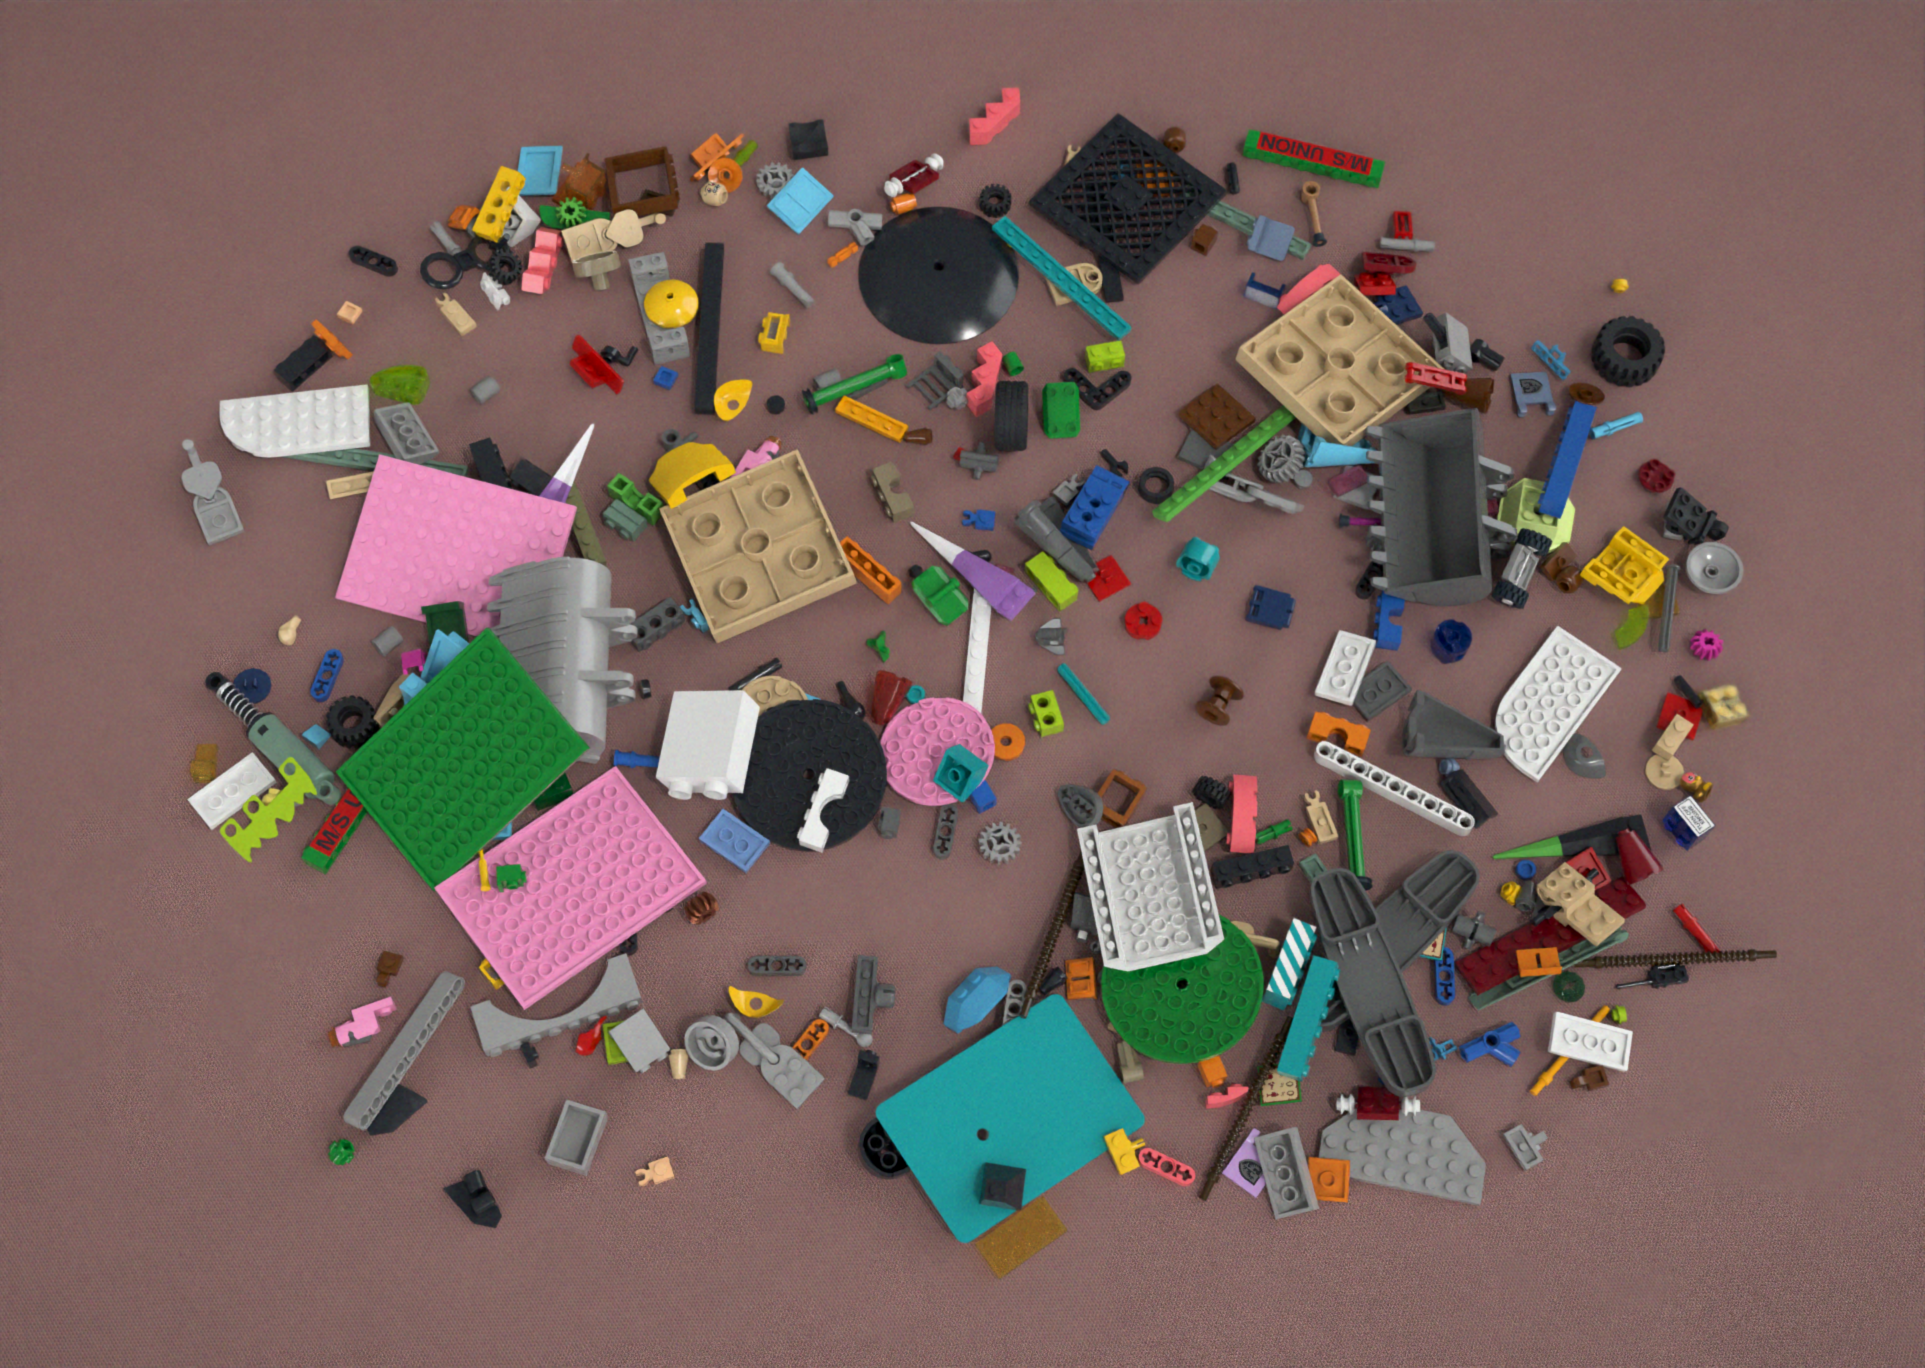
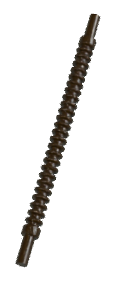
M1743 949L1742 952L1731 950L1730 953L1725 950L1724 953L1722 951H1719V953L1708 951L1705 954L1702 951L1701 954L1699 952H1696V954L1685 952L1684 955L1682 953L1678 955L1676 953H1673V955L1668 953L1667 956L1664 953L1661 956L1659 954L1655 956L1653 954H1650V956L1645 954L1644 957L1639 954L1638 957L1636 955L1632 957L1627 955L1626 958L1623 955L1621 958L1618 956L1615 958L1613 956L1609 958L1607 956H1604V958L1597 956L1594 959H1584L1574 964V968L1595 967V969H1602L1604 966L1607 969L1608 966L1619 968L1620 965L1623 968L1625 965L1631 967V965L1642 967L1643 964L1647 967L1648 964L1659 966L1662 963L1665 966L1666 963L1668 965H1671V963L1682 965L1683 962L1688 965L1689 962L1691 964H1694V962L1700 964L1701 961L1703 964L1706 961L1708 963L1712 961L1714 963H1717V961L1723 963L1724 960L1728 963L1729 960L1731 962L1735 960L1737 962L1741 960L1746 962L1747 959L1752 962L1756 961V959L1777 958L1776 950L1756 951L1755 949H1748L1746 952Z
M1287 1016L1280 1032L1275 1035V1042H1272L1273 1047L1269 1048L1268 1057L1264 1058L1265 1063H1262L1263 1067L1259 1068L1260 1073H1257L1258 1078H1254L1255 1083L1251 1084L1253 1088L1249 1089L1250 1094H1246L1248 1098L1244 1099L1245 1104L1241 1105L1243 1108L1239 1109L1240 1114L1236 1115L1235 1125H1231L1230 1135L1226 1136L1227 1141H1223L1225 1145L1221 1146L1222 1151L1218 1152L1220 1155L1216 1156L1217 1161L1213 1162L1214 1167H1211L1212 1171L1208 1172L1206 1176L1207 1181L1199 1196V1199L1205 1202L1214 1184L1218 1183L1220 1179L1221 1169H1225L1224 1164L1228 1163L1226 1159L1230 1158L1229 1153H1233L1231 1149L1235 1148L1234 1143L1238 1142L1237 1137L1239 1138V1133L1243 1132L1244 1122H1248L1247 1117L1251 1116L1249 1112L1253 1111L1252 1106H1256L1254 1102L1258 1101L1257 1096L1261 1095L1260 1091H1263L1262 1086L1266 1085L1264 1081L1268 1080L1267 1075H1271L1269 1071L1273 1070L1272 1065L1276 1064L1275 1060H1278L1277 1055L1281 1054L1280 1050L1283 1049L1282 1045L1286 1043L1293 1021L1292 1017Z

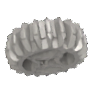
M1290 435L1276 436L1274 441L1270 440V444L1264 445L1265 449L1260 451L1262 455L1258 457L1260 462L1257 465L1263 477L1272 483L1277 482L1280 484L1283 481L1288 483L1289 478L1294 479V475L1296 473L1299 474L1298 470L1304 468L1302 463L1306 461L1304 446L1298 439Z

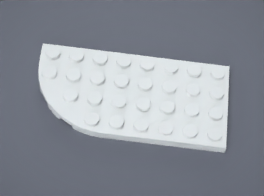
M366 384L220 401L221 427L233 446L242 452L247 451L258 457H281L370 447L369 387Z
M1557 626L1505 694L1498 707L1495 718V731L1504 736V744L1506 745L1505 757L1519 771L1538 783L1622 668Z

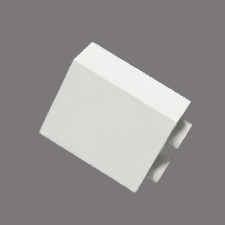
M744 690L674 691L656 778L669 789L668 794L670 796L687 800L692 797V793H703L706 797L722 800L726 799L727 793H743L760 708Z

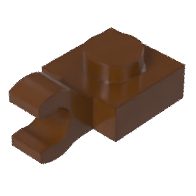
M383 951L376 968L380 972L376 980L378 986L386 988L390 976L397 977L404 959L402 955Z
M1603 1065L1584 1069L1582 1071L1583 1076L1569 1081L1571 1089L1586 1085L1588 1091L1610 1085Z

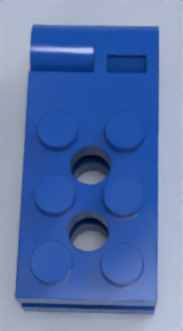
M1096 465L1062 521L1060 532L1063 536L1092 550L1123 499L1130 481Z

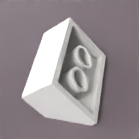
M519 195L502 236L505 233L510 235L511 238L507 242L510 247L515 246L533 234L541 221Z

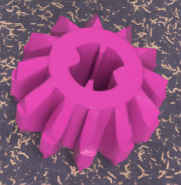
M1705 628L1702 631L1698 630L1691 638L1690 642L1692 644L1690 649L1695 650L1693 656L1699 655L1700 660L1705 657L1707 661H1710L1712 658H1717L1719 653L1722 652L1724 640L1719 639L1720 634H1713V629L1708 632Z

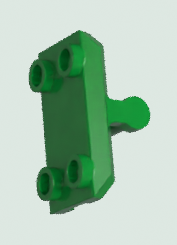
M1075 382L1047 383L1042 390L1045 434L1048 438L1077 437L1080 431L1079 388Z
M931 566L911 582L913 591L937 620L945 626L951 624L968 610V599L958 588L960 586L959 581L955 577L950 578L941 567Z

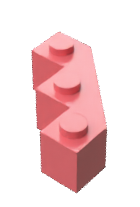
M1019 87L1002 88L1001 103L985 104V118H969L970 145L988 144L997 133L999 134L1008 126V123L1013 118L1015 119L1020 114Z
M541 227L536 231L535 248L530 251L528 269L523 272L521 290L543 294L550 288L553 270L557 266L559 251L564 243L561 230Z
M993 341L977 349V362L980 364V367L972 371L971 379L975 389L966 393L967 406L975 417L992 408L996 384L998 383L1002 366V353Z

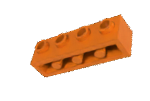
M848 536L840 542L854 576L889 605L901 594L900 580L889 573L883 565L874 560L869 553H866L857 542L851 540Z

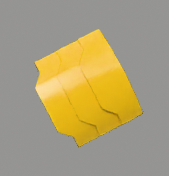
M689 442L678 446L662 456L657 461L655 472L649 478V482L667 505L673 509L687 501L683 488L710 473H713L721 482L735 474L736 471L729 459L713 444Z
M1623 526L1614 535L1603 552L1596 559L1593 558L1583 568L1580 576L1594 586L1598 584L1610 594H1615L1628 605L1631 602L1644 604L1664 582L1662 568L1669 561V558Z

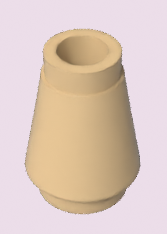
M670 1050V1055L668 1056L673 1079H685L689 1057L687 1050Z

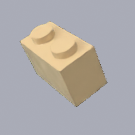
M1676 714L1652 751L1669 761L1694 724Z

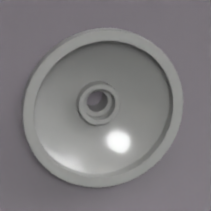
M1706 542L1696 546L1690 552L1686 560V572L1691 582L1700 590L1711 594H1724L1733 590L1741 581L1743 565L1737 553L1730 547L1717 542Z

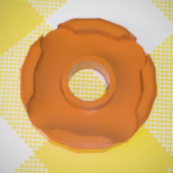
M1002 723L991 729L995 745L994 758L1011 761L1017 759L1022 754L1025 747V736L1017 726L1010 723ZM1005 738L1009 739L1011 741V744L1009 746H1003L1001 744V740Z

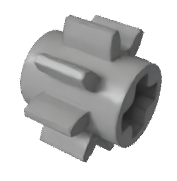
M958 387L950 389L947 393L948 397L946 399L948 401L946 403L951 409L953 407L958 410L964 408L968 404L966 399L967 391L964 388L960 389Z

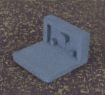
M1259 215V218H1255L1253 223V235H1250L1247 240L1248 250L1283 261L1295 231L1294 227Z

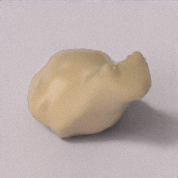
M294 615L293 618L279 628V640L285 645H292L296 639V628L301 621L297 615Z

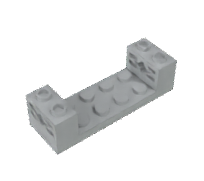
M664 252L628 259L655 365L690 357L684 327L670 329L657 326L647 317L644 309V299L649 289L658 282L670 280Z

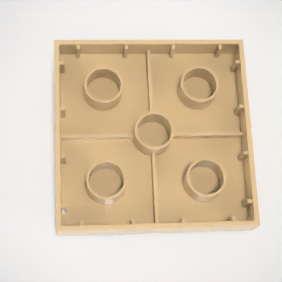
M1341 274L1240 346L1235 359L1313 434L1324 438L1326 442L1353 446L1367 435L1365 434L1367 426L1382 424L1430 388V386L1405 382V375L1407 374L1405 370L1406 363L1414 362L1444 369Z
M798 449L687 496V501L673 509L668 505L659 508L716 643H720L857 583Z

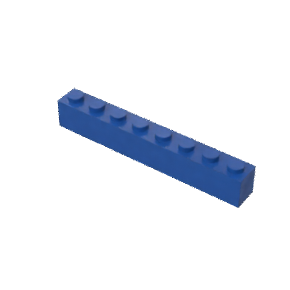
M1575 401L1573 407H1569L1566 415L1569 419H1565L1562 427L1565 431H1561L1558 440L1561 444L1557 443L1554 452L1557 456L1553 455L1550 464L1553 468H1549L1546 476L1549 481L1545 480L1542 488L1545 494L1541 493L1538 504H1541L1539 512L1561 519L1597 407Z

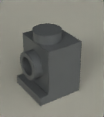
M881 807L878 829H881L882 838H897L901 810Z

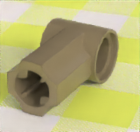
M1126 1041L1117 1044L1122 1082L1128 1083L1144 1080L1141 1062H1138L1136 1050Z

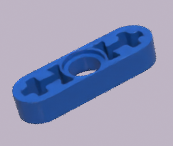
M331 649L326 652L311 687V695L317 702H324L329 698L343 665L344 658L337 649ZM337 656L338 660L335 659L332 663L330 658ZM325 672H332L330 679L325 680L322 678ZM323 689L324 694L320 693L318 696L316 692H320Z
M1444 947L1443 953H1445V957H1448L1445 961V966H1442L1443 959L1442 961L1434 960L1435 998L1440 1005L1447 1006L1455 998L1454 955L1449 948ZM1443 971L1447 972L1450 976V980H1441L1439 977V973ZM1444 986H1447L1446 994L1450 995L1447 1000L1444 999V996H1441L1444 992Z

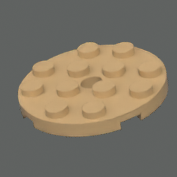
M765 676L755 679L742 689L760 706L758 717L771 708L785 702L808 700L804 691L795 682L783 679L780 676Z

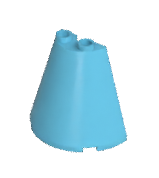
M1301 423L1298 440L1304 446L1306 453L1304 456L1306 461L1302 463L1303 467L1375 463L1366 459L1367 451H1377L1375 447H1371V443L1368 440L1361 439L1353 446L1329 443L1324 438L1313 434Z

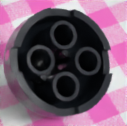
M877 1117L871 1120L865 1126L858 1139L857 1152L861 1164L871 1175L880 1179L891 1180L904 1176L911 1170Z

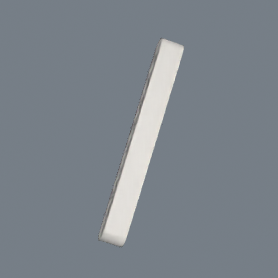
M1322 741L1317 745L1314 759L1318 764L1349 780L1362 781L1363 787L1459 836H1467L1471 832L1475 821L1470 814L1329 742ZM1319 751H1325L1328 755H1322ZM1341 759L1345 764H1339L1337 760ZM1354 769H1361L1363 773H1357ZM1372 777L1378 778L1380 782L1373 781ZM1394 786L1398 791H1392L1389 787ZM1407 795L1413 796L1415 800L1408 799ZM1425 804L1431 805L1433 809H1427ZM1442 813H1447L1450 818H1445ZM1460 822L1466 823L1468 827L1461 826Z

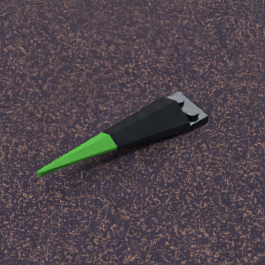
M1640 814L1624 818L1619 817L1494 855L1493 859L1576 856L1589 847L1593 848L1597 856H1619L1616 837L1619 836L1618 832L1627 828L1630 831L1635 830L1650 851L1652 850L1643 818Z

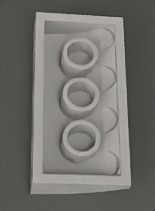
M409 402L374 410V422L397 459L420 465L439 454L438 448Z
M1293 1127L1255 1137L1254 1140L1275 1219L1319 1209L1298 1128Z

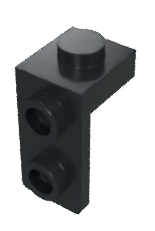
M860 1050L858 1064L848 1095L863 1100L868 1099L880 1064V1056H877L876 1052Z

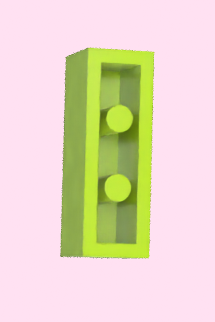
M1042 551L1025 563V573L1059 612L1077 600V586L1073 582L1070 583L1064 571L1055 566L1051 556H1047Z

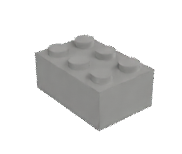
M566 1099L545 1156L547 1164L587 1176L608 1120L606 1111Z

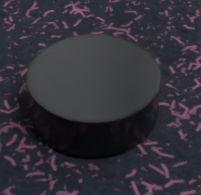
M778 395L768 398V411L772 414L782 413L785 409L784 399Z

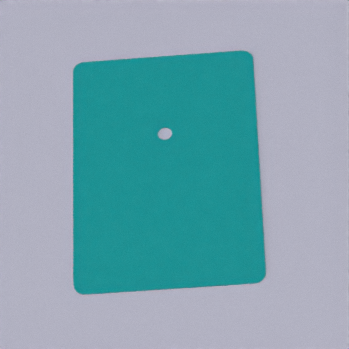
M1052 994L1030 1008L1026 1019L1017 1016L887 1099L876 1108L877 1119L956 1239L961 1243L971 1242L1017 1211L980 1204L985 1162L1026 1169L1022 1200L1023 1207L1108 1150L1103 1138L1104 1136L1122 1128L1126 1136H1129L1141 1128L1145 1122L1142 1111L1065 999L1058 994ZM979 1129H986L988 1131L989 1137L987 1140L982 1141L978 1139L977 1131Z

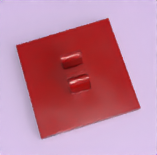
M1112 555L1096 563L1099 571L1095 573L1096 577L1087 583L1099 602L1131 585V582Z

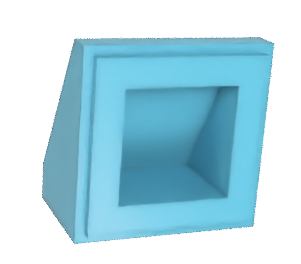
M317 724L302 734L303 739L318 750L331 736L330 733Z

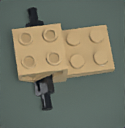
M1564 862L1537 885V893L1545 906L1537 912L1538 915L1531 919V923L1534 926L1540 924L1544 919L1554 916L1565 927L1569 924L1592 944L1598 946L1623 925L1625 919L1594 895L1595 885L1592 884V879L1599 875L1598 870L1592 868L1586 875H1581Z

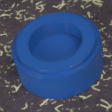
M1522 860L1517 864L1515 873L1518 878L1527 881L1534 877L1536 866L1530 860Z

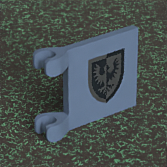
M1547 372L1516 373L1510 375L1518 417H1525L1527 412L1526 405L1545 404L1546 415H1554L1556 405L1553 402Z

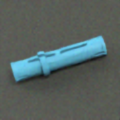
M1636 412L1611 422L1606 421L1603 425L1590 428V437L1595 440L1604 435L1610 436L1618 430L1642 423L1643 416L1640 412Z

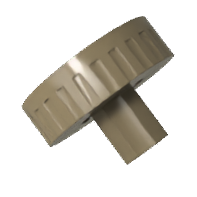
M617 251L595 253L571 262L575 277H592L595 291L609 288L610 285L606 272L621 266Z

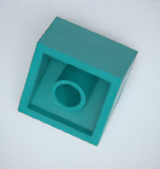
M961 744L946 749L933 781L959 801L964 802L982 782L989 765Z

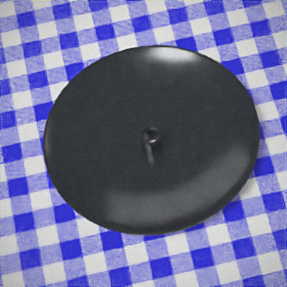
M952 207L919 208L891 219L882 226L881 230L876 231L874 240L866 245L859 264L860 290L871 313L880 323L904 338L927 344L958 343L986 332L998 323L1009 310L1016 296L1019 281V270L1015 253L1012 247H1009L1007 242L992 230L993 225L978 215Z

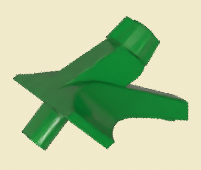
M885 630L881 631L877 639L869 638L866 641V645L879 653L883 663L889 658L890 653L889 647L885 645Z

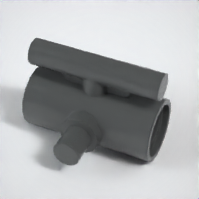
M982 442L978 443V449L975 452L961 450L960 467L972 469L974 472L973 479L980 480L983 471L997 472L999 455L986 453V444Z
M1478 911L1472 919L1461 914L1456 916L1452 931L1465 936L1464 948L1471 949L1472 944L1476 941L1487 946L1491 945L1497 929L1484 924V912Z

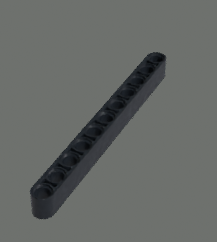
M721 242L705 243L695 414L715 413L714 395L716 393L724 264V243Z

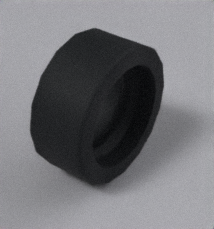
M1152 467L1145 470L1140 476L1138 490L1140 496L1145 501L1160 504L1172 495L1174 479L1168 470L1161 467ZM1154 477L1160 478L1167 483V489L1162 493H1152L1146 488V481Z

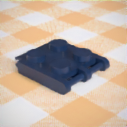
M1254 585V595L1249 602L1250 609L1245 616V620L1281 630L1282 627L1289 628L1296 599L1290 598L1291 594ZM1254 607H1256L1255 612H1254V616H1253V615H1252V612H1253Z

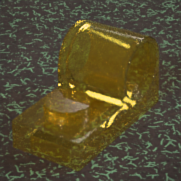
M197 744L196 759L191 761L190 766L191 777L195 783H211L215 780L218 757L217 744Z

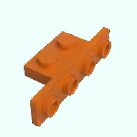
M717 133L712 135L690 154V157L701 169L689 180L691 182L695 179L699 181L706 175L704 171L710 168L715 160H718L720 157H727L730 154L729 149L732 147L736 149L742 143L741 139L745 135L743 133L740 134L728 146Z

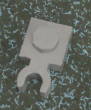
M1077 474L1071 477L1070 483L1064 481L1053 492V497L1066 507L1078 496V490L1082 489L1085 485V480H1082L1080 483L1075 482L1078 477Z

